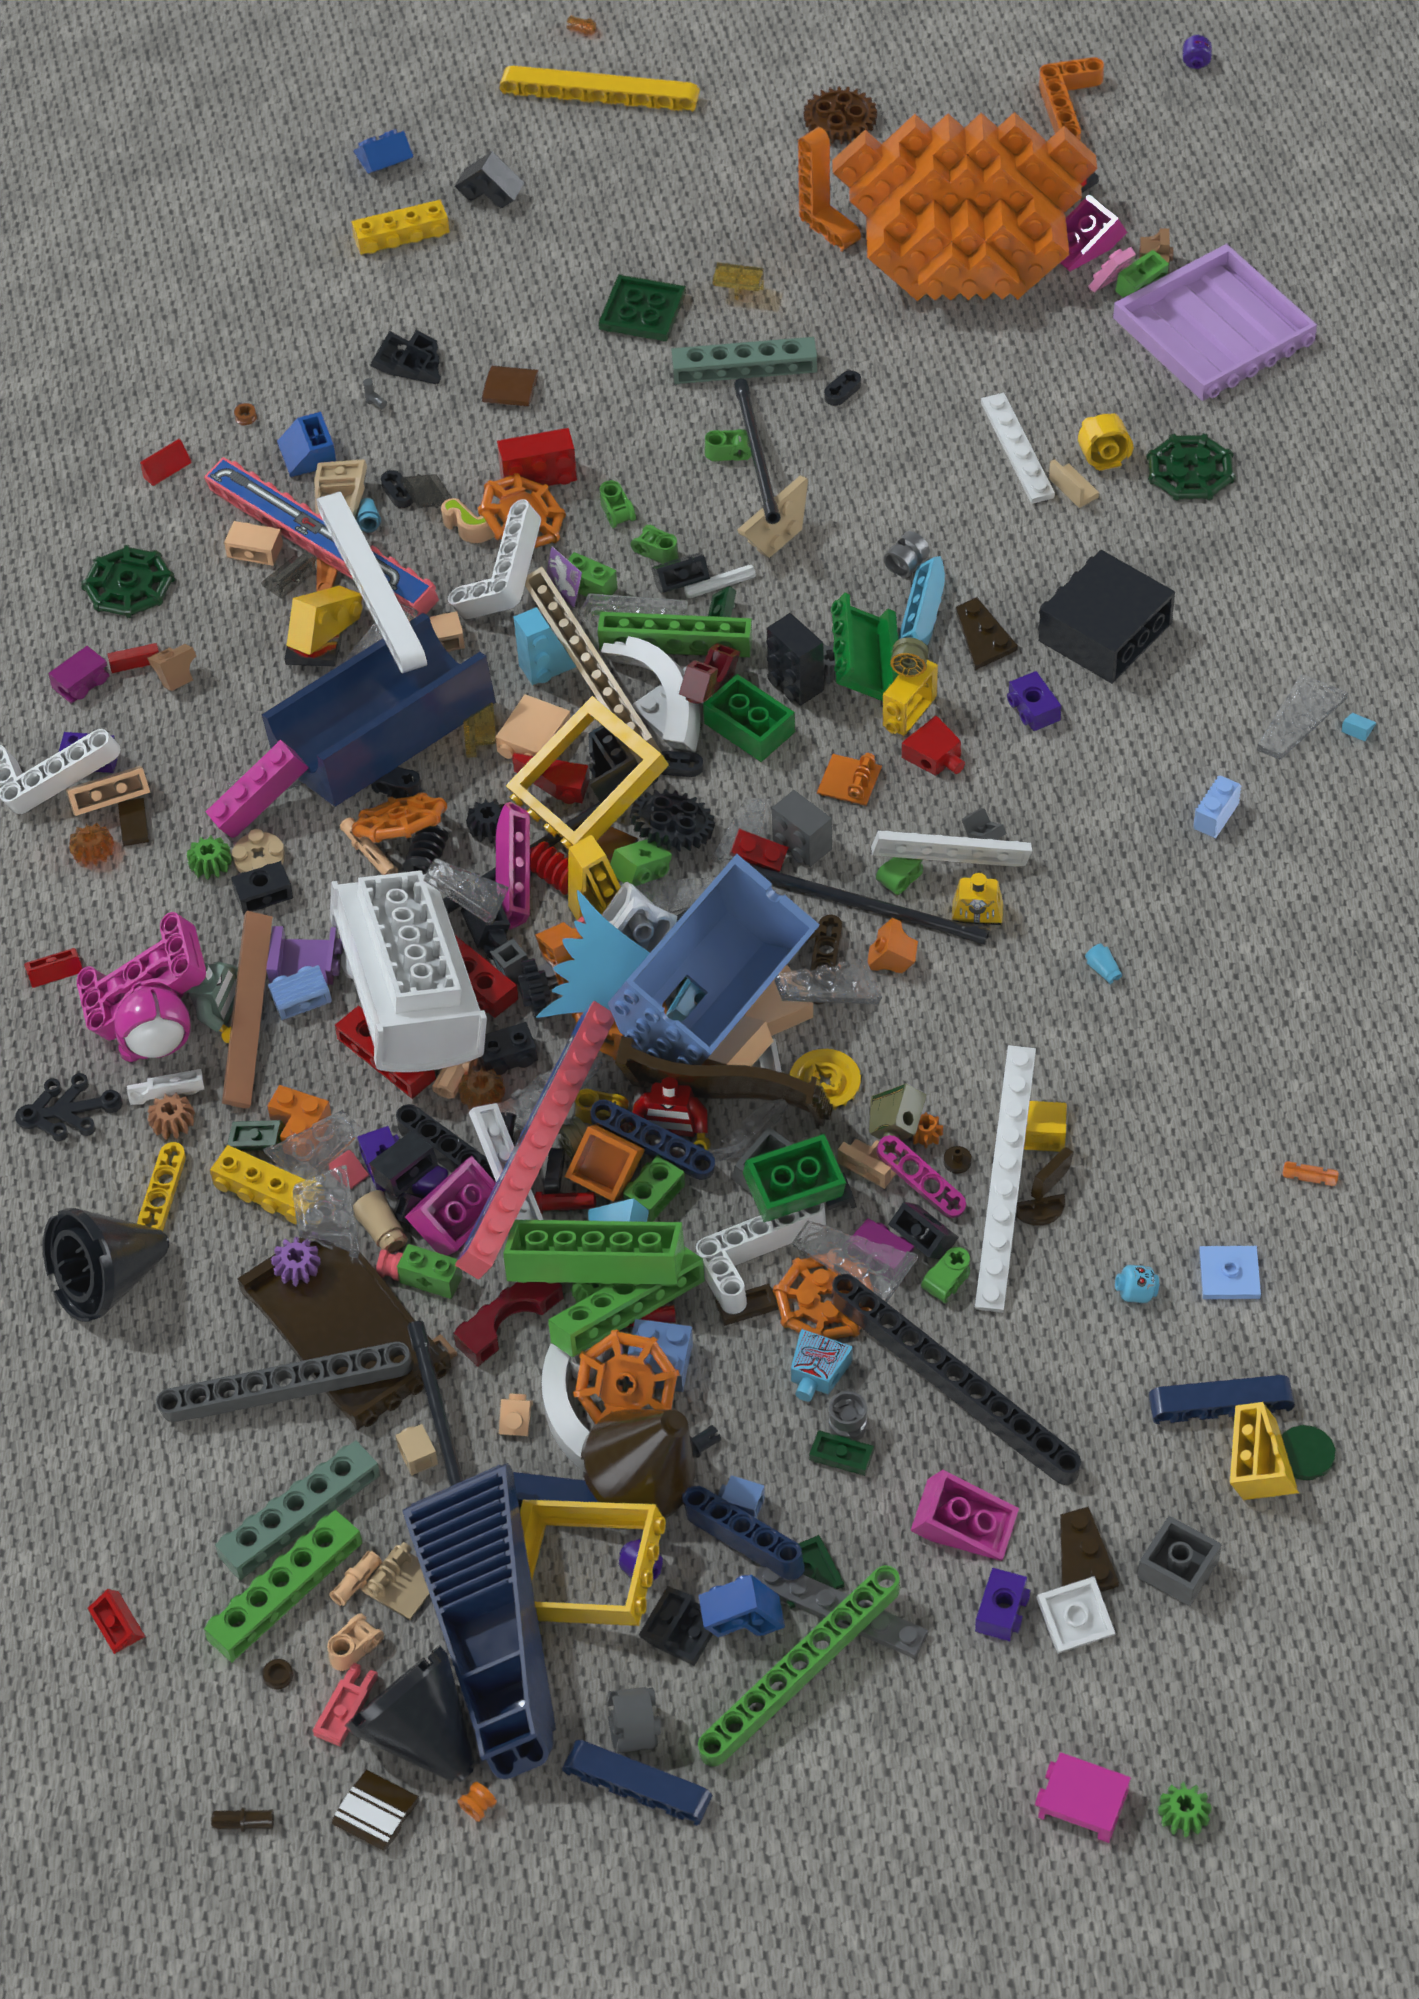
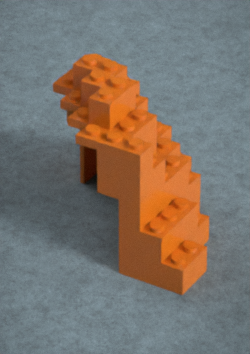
M981 112L965 128L949 113L932 128L914 114L884 143L881 144L869 132L864 130L832 160L833 174L849 187L850 202L866 215L867 258L916 301H919L925 294H928L935 301L943 294L951 301L959 293L968 300L975 294H978L985 300L993 292L1002 300L1008 294H1012L1018 300L1069 255L1065 212L1082 198L1081 183L1098 169L1096 155L1065 126L1046 141L1015 112L998 127Z

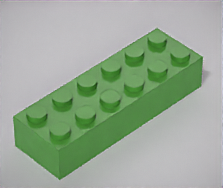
M515 1220L510 1229L503 1253L507 1281H517L520 1283L677 1284L685 1252L682 1222Z

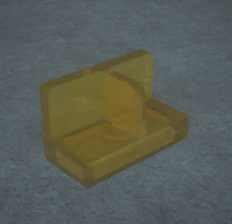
M717 262L713 276V286L734 288L735 300H739L741 289L751 291L764 289V268Z
M493 703L487 704L464 720L466 758L477 757V745L496 743Z

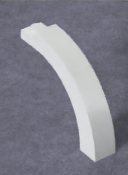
M628 636L626 644L622 642H614V644L604 643L601 653L610 661L640 666L651 670L658 676L667 699V721L662 740L672 748L695 752L700 732L699 704L691 703L685 699L686 697L679 695L685 674L684 670L660 648L639 638Z
M550 1344L542 1372V1395L547 1422L553 1437L562 1451L577 1467L586 1473L584 1460H581V1451L584 1440L590 1431L579 1421L568 1400L567 1386L571 1372V1356L554 1344Z

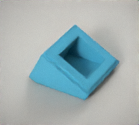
M1352 713L1343 721L1341 732L1366 741L1376 722Z

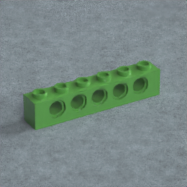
M600 612L598 624L599 651L602 650L604 643L614 644V642H622L626 644L629 636L647 641L660 648L666 654L707 656L709 649L716 643L740 651L739 657L750 658L752 618Z
M685 1247L677 1284L633 1285L612 1283L548 1319L551 1343L572 1358L607 1337L611 1334V1330L618 1329L620 1331L635 1322V1319L646 1316L705 1281L703 1258Z
M336 1510L329 1516L322 1517L308 1535L301 1536L287 1554L279 1556L274 1561L272 1567L263 1575H258L245 1592L236 1595L224 1611L210 1618L204 1628L207 1641L232 1663L363 1544L360 1531ZM323 1543H331L327 1547H320ZM303 1562H308V1563H309V1565H307V1566H305V1567H299V1566H298L299 1564H301V1563H303ZM281 1582H288V1584L283 1587L276 1586ZM258 1602H266V1604L261 1607L254 1606ZM236 1622H244L239 1627H232Z

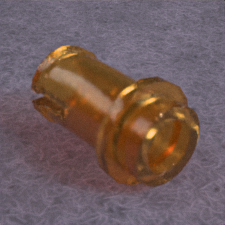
M570 15L567 23L571 24L566 25L568 30L582 32L585 36H588V34L593 35L596 31V22L591 18L586 20Z

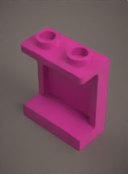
M1060 1752L1057 1761H1051L1048 1766L1045 1779L1049 1780L1046 1789L1040 1788L1035 1801V1806L1039 1807L1038 1818L1045 1819L1046 1814L1098 1832L1097 1839L1110 1843L1130 1789L1131 1777Z

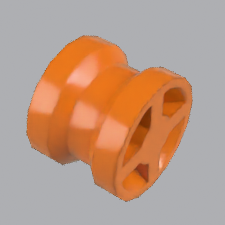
M476 1781L470 1786V1792L467 1795H462L457 1800L462 1810L478 1822L485 1816L484 1812L487 1808H492L497 1803L493 1794Z

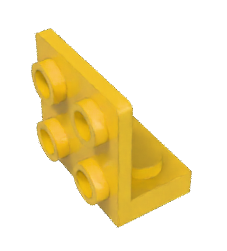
M1030 1101L1024 1150L1060 1152L1065 1148L1066 1103Z

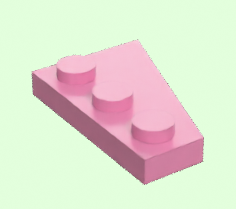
M1131 247L1124 251L1119 249L1109 256L1110 260L1105 262L1101 266L1102 269L1093 275L1094 280L1088 286L1090 290L1095 293L1117 280L1119 272L1134 262L1136 254Z

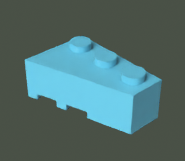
M537 607L514 616L519 666L532 685L546 683L551 677L576 667Z

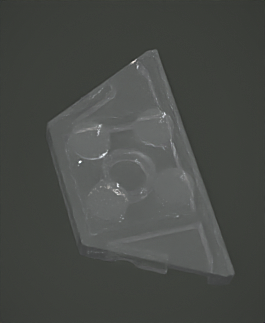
M342 1165L295 1184L292 1192L299 1237L319 1242L322 1246L330 1249L337 1246L349 1251L350 1257L358 1258L360 1249L347 1166Z

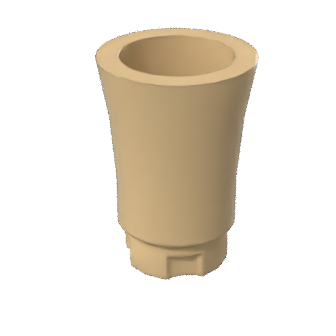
M376 1190L367 1193L354 1203L350 1211L351 1215L365 1228L378 1247L388 1250L392 1254L405 1246L408 1238L403 1233L404 1229L396 1219L383 1191Z

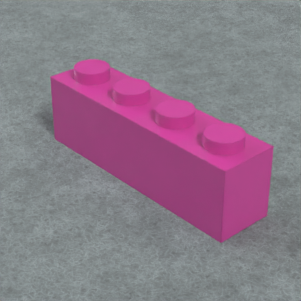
M280 740L205 812L220 830L234 838L250 825L309 767L293 749Z

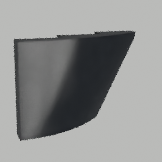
M417 329L410 341L389 331L370 364L371 367L393 376L431 384H439L441 380L438 368L440 361L437 354V340ZM398 345H406V349H398Z

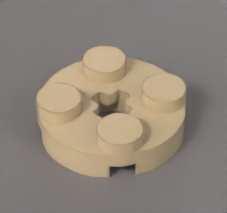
M253 829L248 835L238 840L231 852L234 865L240 873L281 861L283 865L285 859L284 845L277 836L263 832L260 829ZM263 851V857L258 856L254 858L255 852Z

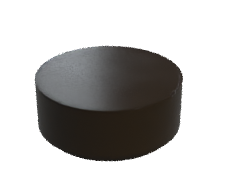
M284 1659L269 1661L262 1671L264 1683L269 1688L275 1690L287 1687L293 1679V1670L289 1662Z

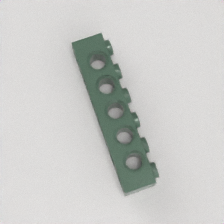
M814 337L671 348L674 384L817 372V353Z
M357 1440L350 1445L343 1446L334 1457L326 1463L323 1462L317 1465L313 1472L303 1480L294 1482L289 1490L280 1497L271 1499L266 1507L257 1514L248 1516L237 1529L224 1534L218 1543L215 1544L218 1557L239 1581L317 1524L322 1517L329 1515L380 1476L378 1463ZM342 1472H349V1473H348L347 1475H345V1476H339V1475H338V1474H340V1473H342ZM319 1489H325L322 1493H315ZM294 1507H302L300 1510L292 1511ZM272 1524H279L275 1528H268ZM247 1542H255L251 1546H244Z

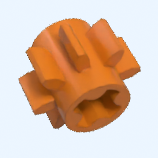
M927 1112L921 1115L916 1134L913 1136L914 1145L920 1143L927 1148L932 1143L939 1144V1136L943 1135V1126L939 1125L938 1116L934 1117Z

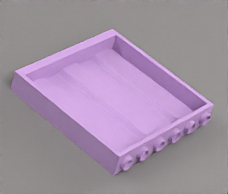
M1227 244L1114 303L1113 318L1202 401L1209 397L1215 398L1220 391L1228 387H1235L1244 378H1251L1259 370L1265 367H1272L1279 359L1285 356H1292L1296 350L1304 346L1309 347L1313 344L1316 337L1317 324Z

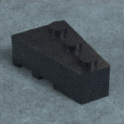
M602 725L588 733L589 755L591 756L589 769L592 778L590 779V786L600 804L639 765L630 749Z

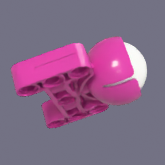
M175 912L167 913L160 922L161 941L107 976L93 967L87 966L79 972L76 979L87 1028L106 1040L111 1041L117 1038L121 1048L135 1058H161L174 1053L187 1042L191 1029L190 1015L185 1004L175 995V992L183 994L192 987L200 985L206 976V967L194 924Z

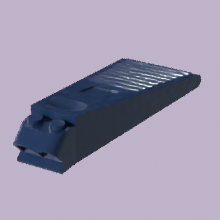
M506 1463L497 1465L402 1509L470 1714L482 1761L487 1760L495 1776L505 1780L544 1764L553 1748V1731H556L514 1474L510 1464Z

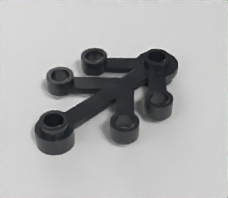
M77 1073L71 1078L72 1085L56 1104L46 1108L45 1106L49 1101L61 1093L62 1088L59 1080L55 1078L45 1081L44 1092L33 1104L20 1107L15 1114V1120L17 1125L23 1129L37 1127L51 1135L55 1141H63L68 1137L66 1125L61 1122L52 1124L46 1119L56 1117L79 1130L81 1135L90 1136L96 1129L93 1119L90 1117L80 1118L74 1115V1113L100 1108L107 1113H114L121 1109L123 1101L120 1093L117 1091L106 1090L101 1097L73 1102L80 1092L85 1091L89 1086L87 1076L83 1073ZM78 1081H84L81 1084H76ZM52 1086H57L55 1089H49ZM114 1097L113 1100L107 1101L108 1098ZM32 1113L30 1117H25L26 1114ZM85 1125H91L89 1128H83ZM63 1130L62 1133L56 1134V1131Z

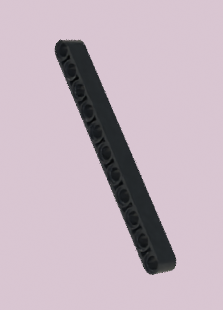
M844 1273L834 1278L831 1301L839 1311L1057 1483L1070 1485L1077 1480L1081 1467V1458L1076 1451L854 1276ZM841 1290H847V1291H849L850 1293L844 1294V1293H841V1292H839V1291H841ZM863 1307H868V1308H870L871 1310H870V1311H864V1310H862L861 1308H863ZM888 1324L893 1326V1328H885L883 1325ZM905 1342H913L915 1345H906ZM934 1359L937 1363H930L926 1360ZM949 1377H957L960 1380L953 1381ZM978 1394L982 1398H974L971 1395ZM993 1412H1001L1004 1416H996ZM1016 1430H1024L1027 1433L1019 1434L1016 1432ZM1038 1448H1047L1049 1452H1042ZM1061 1466H1070L1072 1470H1065Z

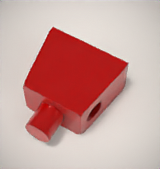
M936 715L902 742L901 757L935 776L946 767L953 773L958 774L965 766V761L959 758L961 756L960 739Z

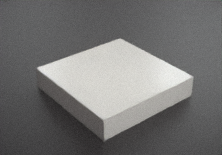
M1095 1577L1038 1594L1036 1597L1057 1653L1115 1635Z

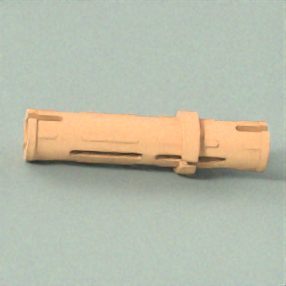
M349 817L342 821L340 830L352 841V846L356 850L359 849L381 875L398 873V868L394 866L375 843L371 842L369 838L354 836L351 830L352 825L355 823L353 818Z

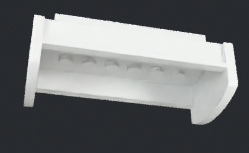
M436 869L431 870V874L424 875L422 871L360 877L356 883L338 884L337 881L331 882L330 920L332 926L337 927L375 1047L374 1062L378 1070L390 1072L429 1071L459 1065L479 1058L484 1054L487 1017L485 1011H480L438 888L439 876Z

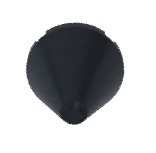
M77 1208L57 1211L58 1214L48 1219L44 1229L43 1259L47 1276L54 1274L59 1287L53 1293L63 1309L71 1317L82 1322L103 1317L167 1254L170 1245L168 1236L160 1229Z
M439 1645L427 1657L431 1663H428L423 1657L368 1703L361 1711V1714L358 1712L344 1726L353 1736L446 1780L452 1782L457 1778L461 1782L474 1771L471 1765L475 1760L449 1656L442 1646Z

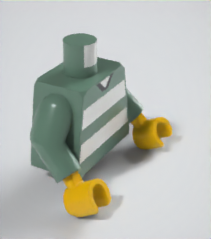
M219 961L213 964L205 963V979L200 985L192 987L189 995L195 1007L197 1019L215 1032H222L223 1041L229 1043L231 1026L227 1027L226 1025L233 1011L238 967Z

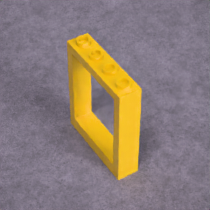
M591 696L512 778L506 787L512 793L509 798L519 807L522 805L526 806L530 817L536 822L541 819L545 823L544 829L553 837L558 834L562 838L560 842L569 850V847L591 834L597 841L669 764L659 751L596 698ZM595 719L643 760L594 812L573 831L530 794L527 789Z
M523 1500L520 1516L531 1582L546 1525L644 1529L626 1606L535 1602L538 1621L639 1626L641 1616L645 1614L647 1608V1591L653 1583L652 1570L654 1561H657L659 1558L660 1536L664 1534L666 1528L665 1518L660 1513L656 1504Z

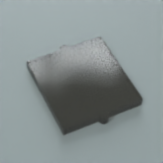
M417 474L416 476L401 477L400 482L418 508H438L447 499H452V496L437 474Z

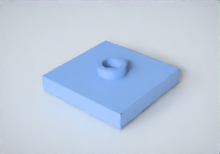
M1257 1246L1199 1247L1203 1299H1260L1261 1290Z

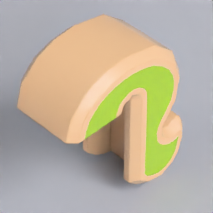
M447 499L441 505L443 524L447 529L458 526V533L462 540L469 543H482L495 536L483 516L477 517L459 499ZM493 514L499 522V524L502 525L501 519L498 516V514Z

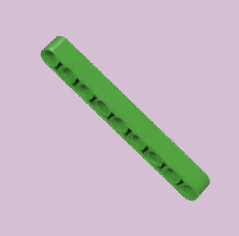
M888 1565L877 1568L706 1730L698 1741L700 1759L703 1763L714 1767L726 1761L887 1608L900 1593L898 1571ZM883 1580H891L894 1583L888 1588L879 1585ZM862 1600H869L873 1603L868 1608H861L857 1605ZM842 1620L851 1623L848 1628L844 1629L836 1626ZM819 1641H826L830 1644L825 1649H818L814 1646ZM799 1661L808 1664L803 1670L793 1668V1665ZM776 1682L786 1684V1687L780 1691L771 1688ZM753 1703H761L765 1706L758 1712L749 1709ZM735 1723L743 1727L736 1733L727 1730L731 1724ZM714 1744L720 1747V1750L715 1754L705 1752L709 1745Z

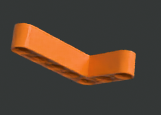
M1091 57L1050 63L1040 68L1039 89L1054 133H1057L1065 126L1075 137L1081 140V129L1068 90L1095 87L1102 84L1104 62L1100 58Z
M817 127L798 140L799 215L802 222L806 221L815 232L821 233L828 242L834 246L837 245L841 248L840 251H844L861 239V232L855 223L830 205V140L826 131L821 127Z

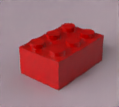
M569 428L497 440L501 478L517 473L523 478L541 485L546 484L547 486L567 485L577 481L575 449ZM510 486V487H507V488H504L505 491H506V490H509V489H512L511 486Z

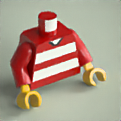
M667 1077L661 1083H654L651 1092H645L634 1103L632 1113L679 1136L695 1137L697 1133V1139L693 1144H702L705 1150L709 1151L711 1143L705 1137V1133H708V1112L701 1101L694 1097L691 1087L678 1085V1081L675 1078ZM632 1123L629 1124L632 1125V1128L627 1133H631L636 1129Z

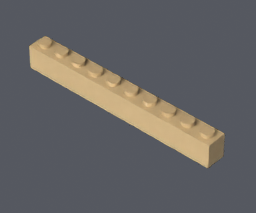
M541 566L527 575L525 587L597 700L657 751L661 752L544 568ZM630 749L636 761L640 764L643 759Z

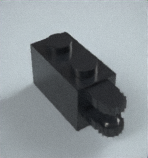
M494 887L469 888L461 908V913L476 947L483 948L488 958L493 960L491 952L508 942L506 934L510 927V922Z

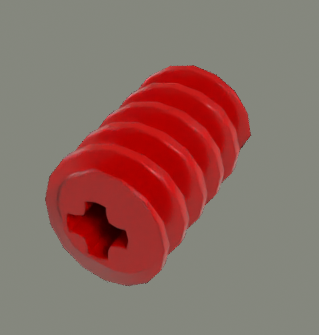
M546 841L531 848L530 871L537 874L539 878L544 879L548 884H551L556 890H560L563 895H567L568 858H565L562 852L557 853L555 847L549 848V844Z

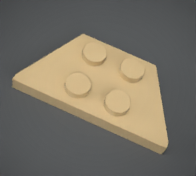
M800 475L775 497L781 517L778 523H767L762 508L737 529L738 533L745 536L748 542L756 547L757 551L762 555L770 558L802 530L808 479Z

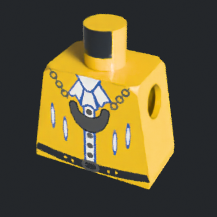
M975 873L971 878H961L953 898L952 921L1002 925L1003 899L999 882L996 879H987L982 873Z

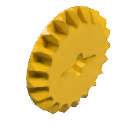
M816 1049L807 1052L796 1060L790 1070V1076L810 1083L812 1076L817 1077L820 1081L819 1073L825 1078L831 1077V1085L822 1082L821 1085L830 1098V1104H833L834 1110L840 1105L846 1106L850 1099L854 1100L856 1092H859L861 1083L860 1070L851 1057L838 1050Z

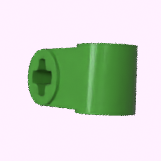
M712 430L705 435V457L711 461L748 460L751 457V450L748 446L746 430Z
M613 480L603 482L600 486V504L611 527L615 528L617 524L628 520L631 522L635 521L634 507L631 501L628 500L621 485Z
M646 525L642 530L643 533L631 541L630 545L635 553L661 564L679 559L677 538L673 534L659 530L653 525Z
M893 857L879 868L876 880L895 895H900L923 873V865L921 864L923 859Z
M961 1247L950 1248L939 1262L927 1272L921 1283V1288L943 1303H947L948 1300L946 1299L952 1293L955 1294L970 1275L969 1253Z

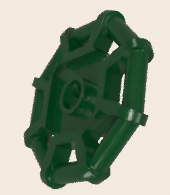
M1173 433L1158 447L1148 451L1146 455L1149 461L1148 481L1151 485L1154 484L1168 493L1175 501L1179 499H1207V501H1210L1214 495L1229 483H1234L1236 478L1233 473L1232 464L1234 454L1231 449H1225L1209 438L1206 433L1202 435H1176ZM1181 445H1198V446H1197V447H1182ZM1171 448H1173V450L1171 451V454H1170L1168 457L1165 456V455H1163V454H1165L1168 450H1170ZM1209 450H1211L1212 452H1214V453L1217 454V455H1215V456L1210 455V451H1209ZM1159 464L1166 465V471L1160 472ZM1216 464H1223V472L1216 471ZM1193 465L1194 470L1190 471L1187 466ZM1168 479H1169L1170 481L1173 480L1174 482L1177 483V486H1176V487L1173 486L1171 483H1169V482L1166 481V480H1168ZM1210 480H1217L1211 486L1207 485V482H1209Z
M124 545V548L102 557L96 556L93 559V565L86 579L81 582V588L83 591H86L93 603L94 610L97 612L105 611L124 615L126 618H132V615L156 605L160 607L163 604V598L171 582L175 581V575L169 570L162 559V553L159 551L151 552ZM119 560L121 561V563H118V564H116V565H115V563H114V562L119 561ZM156 566L158 571L152 572L149 568ZM101 570L104 571L102 576L98 577ZM129 577L132 578V580L129 582L122 581L127 580ZM154 582H160L156 591L151 589ZM103 587L105 592L99 595L96 589ZM143 597H147V599H144V600H142V601H140V602H137V603H135V604H132V603H131L132 601L136 602V601L141 600ZM110 601H122L125 605L111 603Z

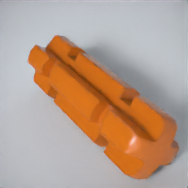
M1286 1161L1284 1164L1283 1176L1285 1178L1294 1179L1295 1176L1298 1177V1180L1318 1184H1321V1181H1323L1325 1185H1337L1339 1171L1327 1169V1171H1324L1323 1167L1306 1164L1296 1166L1297 1163Z

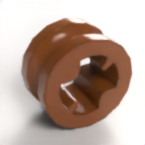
M240 404L234 410L235 420L240 425H250L257 419L255 407L251 404Z

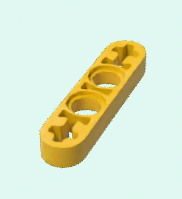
M170 1142L161 1148L137 1224L145 1226L149 1224L152 1213L155 1214V1225L151 1227L163 1231L186 1160L184 1148L180 1143ZM177 1152V1155L172 1159V1166H170L168 1155ZM169 1174L173 1176L172 1181L162 1184L158 1181L162 1175ZM161 1197L166 1200L162 1206L155 1207L151 1205L152 1200Z

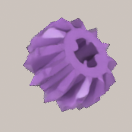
M297 1236L294 1238L293 1243L284 1239L283 1247L276 1246L274 1249L275 1256L271 1259L272 1265L275 1266L274 1274L276 1276L282 1275V1282L284 1284L290 1279L293 1280V1285L295 1286L298 1285V1280L300 1279L308 1284L309 1275H317L316 1267L320 1265V1257L317 1256V1247H310L308 1239L302 1243H299Z

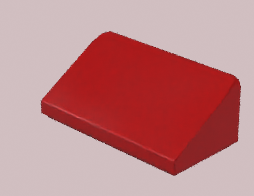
M179 438L141 461L140 465L143 478L152 486H155L192 462L182 440Z
M157 643L107 653L111 673L149 666L148 658L159 653Z
M75 948L24 964L32 988L79 974L83 969Z
M107 1589L87 1608L114 1654L146 1637L119 1591Z

